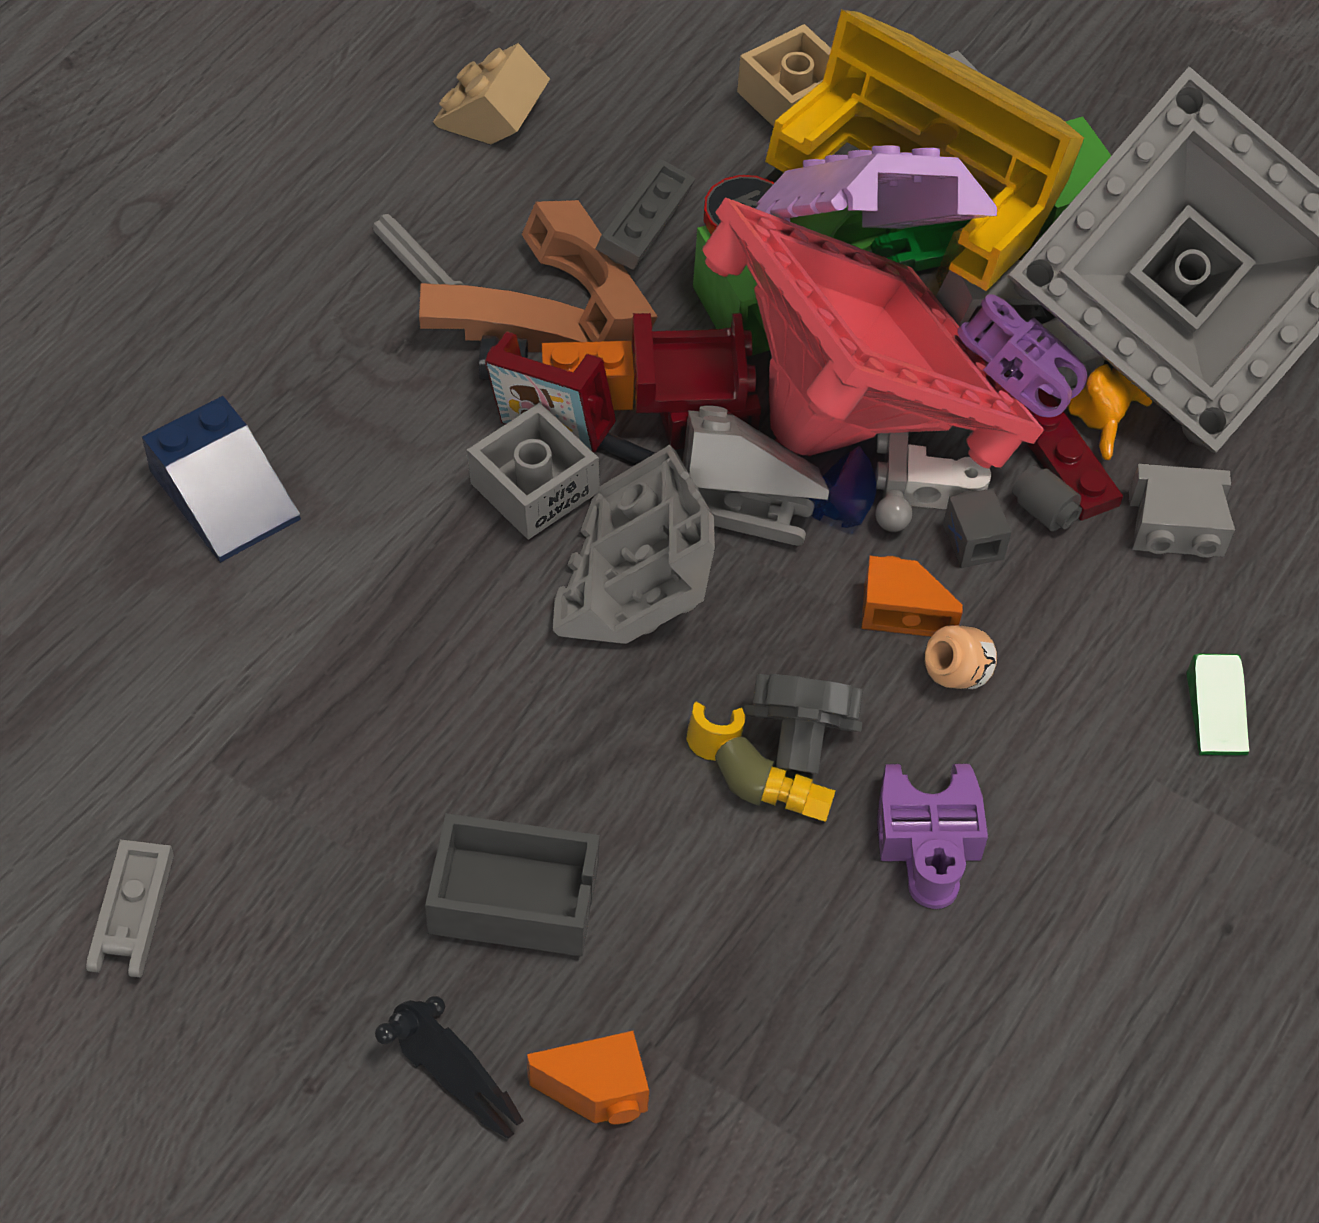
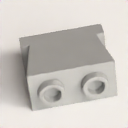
M1138 464L1129 490L1130 506L1139 507L1132 550L1150 551L1155 554L1179 553L1192 554L1199 557H1224L1235 531L1226 500L1231 487L1230 471Z

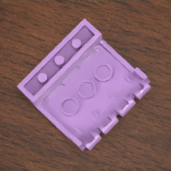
M890 145L873 146L872 151L855 150L848 151V155H827L825 159L803 160V168L785 171L756 203L758 206L755 208L790 222V218L839 211L845 209L848 205V211H862L863 228L903 229L997 216V206L958 157H940L939 148L912 149V153L900 152V146Z

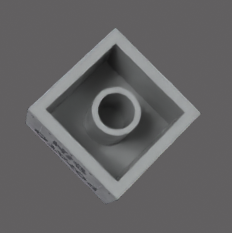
M540 402L467 449L471 484L528 540L600 492L599 457Z

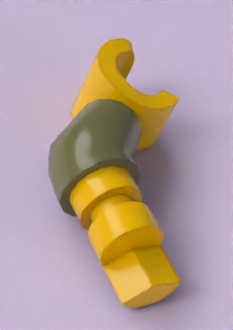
M697 701L693 704L687 731L688 745L696 755L717 762L731 792L741 799L760 806L761 801L775 806L777 800L786 803L785 809L826 822L836 790L812 783L813 779L798 774L795 775L794 779L785 777V770L773 767L774 761L764 758L745 737H741L745 723V714L742 707L732 711L729 725H715L705 718L706 707Z

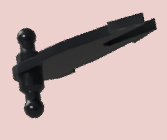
M432 996L426 1002L409 1000L399 1004L394 1009L393 1015L390 1016L389 1023L380 1024L376 1028L375 1037L377 1041L387 1045L391 1044L395 1038H398L404 1055L416 1067L423 1065L444 1088L482 1118V1124L507 1139L513 1136L512 1130L482 1096L483 1094L518 1126L524 1120L508 1092L500 1090L473 1052L449 1027L444 1029L433 1018L443 1014L445 1010L443 999L439 996Z

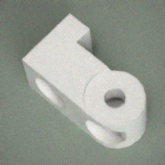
M908 445L907 483L904 498L911 506L947 509L948 500L951 496H956L965 491L977 492L987 490L991 478L990 468L987 469L980 466L971 457H963L957 461L947 458L926 456V446Z

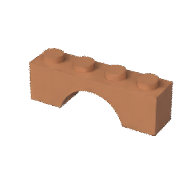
M579 200L535 202L522 236L541 264L550 265L571 274L589 291L591 297L579 323L591 341H632L633 313H651L653 327L658 316L624 266L615 263L607 255L595 249L602 234Z

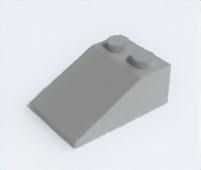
M701 406L699 412L688 411L682 463L697 488L828 500L829 490L819 468L735 415L727 414V409Z

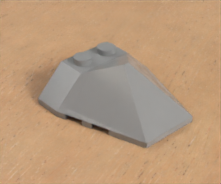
M668 445L601 485L600 492L593 496L580 530L586 537L580 554L577 552L572 553L568 562V566L573 570L567 588L565 586L559 587L555 597L553 631L558 636L627 644L643 634L653 632L659 625L677 615L691 611L704 601L715 549L714 516L678 454Z

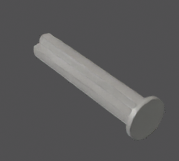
M389 214L381 215L380 219L374 222L373 231L422 283L464 285L461 281H453Z

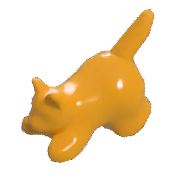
M1108 364L1098 367L1087 377L1084 389L1077 396L1071 398L1068 405L1071 415L1081 418L1089 428L1102 431L1099 448L1105 460H1110L1113 456L1118 423L1126 414L1131 401H1138L1144 406L1152 404V400L1143 391L1130 382L1115 367L1111 370Z

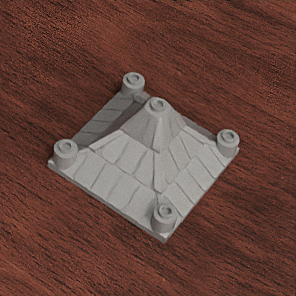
M1188 67L1007 277L1013 282L1014 289L1019 296L1028 301H1037L1158 406L1170 414L1182 425L1183 433L1190 442L1198 446H1205L1212 453H1216L1319 336V176L1191 67Z

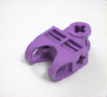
M992 294L986 295L981 301L982 308L970 322H964L958 328L960 339L971 351L989 363L983 370L1035 414L1042 417H1055L1061 414L1070 404L1071 398L1077 396L1086 385L1087 371L1084 364L1066 345L1034 317L1026 322L1006 301ZM992 321H994L995 323L993 324V326L987 332H985L984 330L990 325ZM1042 336L1043 339L1038 342L1037 339ZM976 338L980 339L978 343L975 341ZM1068 367L1075 372L1077 376L1075 388H1070L1065 377L1057 368ZM1010 371L1011 374L1007 378L1004 377V374ZM1040 388L1049 395L1052 394L1060 398V405L1056 407L1044 405L1038 397V389Z
M885 764L877 815L881 861H906L909 892L917 903L927 908L941 909L952 904L957 898L960 889V879L964 874L966 861H980L984 853L988 834L983 795L970 764H953L950 786L936 794L923 793L913 787L908 776L902 775L900 764Z

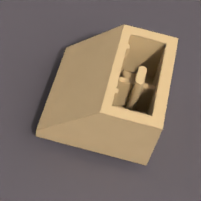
M519 43L504 51L501 48H497L483 62L476 64L473 61L457 75L459 83L441 99L439 104L442 109L433 123L438 128L491 145L518 132L550 78Z

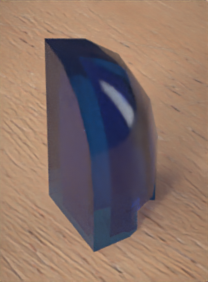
M858 446L835 463L823 476L829 490L828 500L807 498L814 503L811 515L813 518L821 521L825 515L834 520L843 521L841 524L843 528L862 524L876 496V477L869 458L861 447Z

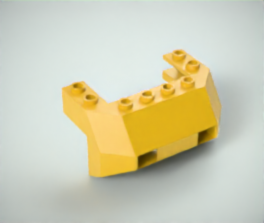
M841 9L823 81L775 120L765 162L784 173L787 170L803 168V160L825 159V156L835 154L847 142L860 150L871 151L873 146L884 145L900 146V152L912 153V149L939 148L940 157H958L997 206V216L972 219L962 229L958 243L966 248L951 262L949 270L987 291L1031 247L1069 180L1084 137L1055 114L913 35L860 12Z

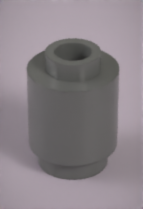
M1036 465L1029 467L1021 474L1013 486L1012 493L1018 498L1017 503L1050 531H1055L1059 528H1069L1081 514L1082 508L1079 506L1081 495L1047 468L1041 470Z

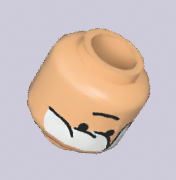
M945 626L932 635L925 649V666L928 674L934 682L946 688L976 689L986 684L993 675L997 664V651L993 640L987 633L974 627Z

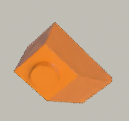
M895 556L869 557L864 583L861 629L932 637L937 630L945 626H959L963 605L918 561L905 560Z
M634 1031L527 1054V1074L530 1086L593 1123L609 1121L611 1124H624L635 1120L641 1113L648 1112L649 1087Z

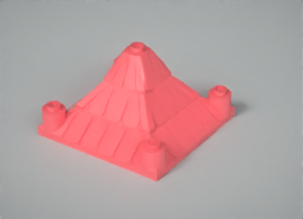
M725 197L715 212L720 223L703 246L702 251L707 257L705 264L716 274L727 277L729 274L737 276L747 266L757 283L754 291L772 355L769 367V403L771 429L776 436V442L796 454L812 456L873 438L876 434L947 431L954 426L972 430L966 439L970 448L968 454L977 464L989 469L991 466L1003 467L1022 442L1034 444L1044 431L1043 427L1029 410L983 370L989 363L971 351L962 342L958 335V328L960 326L911 267Z

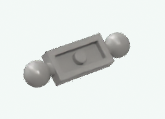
M908 432L880 433L877 435L876 452L884 454V462L877 463L875 489L883 490V499L876 507L875 516L878 524L883 529L890 532H898L909 525L913 514L910 503L904 498L907 483Z

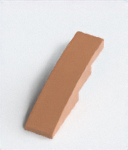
M421 283L420 329H465V340L481 341L483 335L497 336L501 340L508 331L516 334L517 338L528 339V352H542V343L592 342L579 323L584 309L513 291L468 285Z

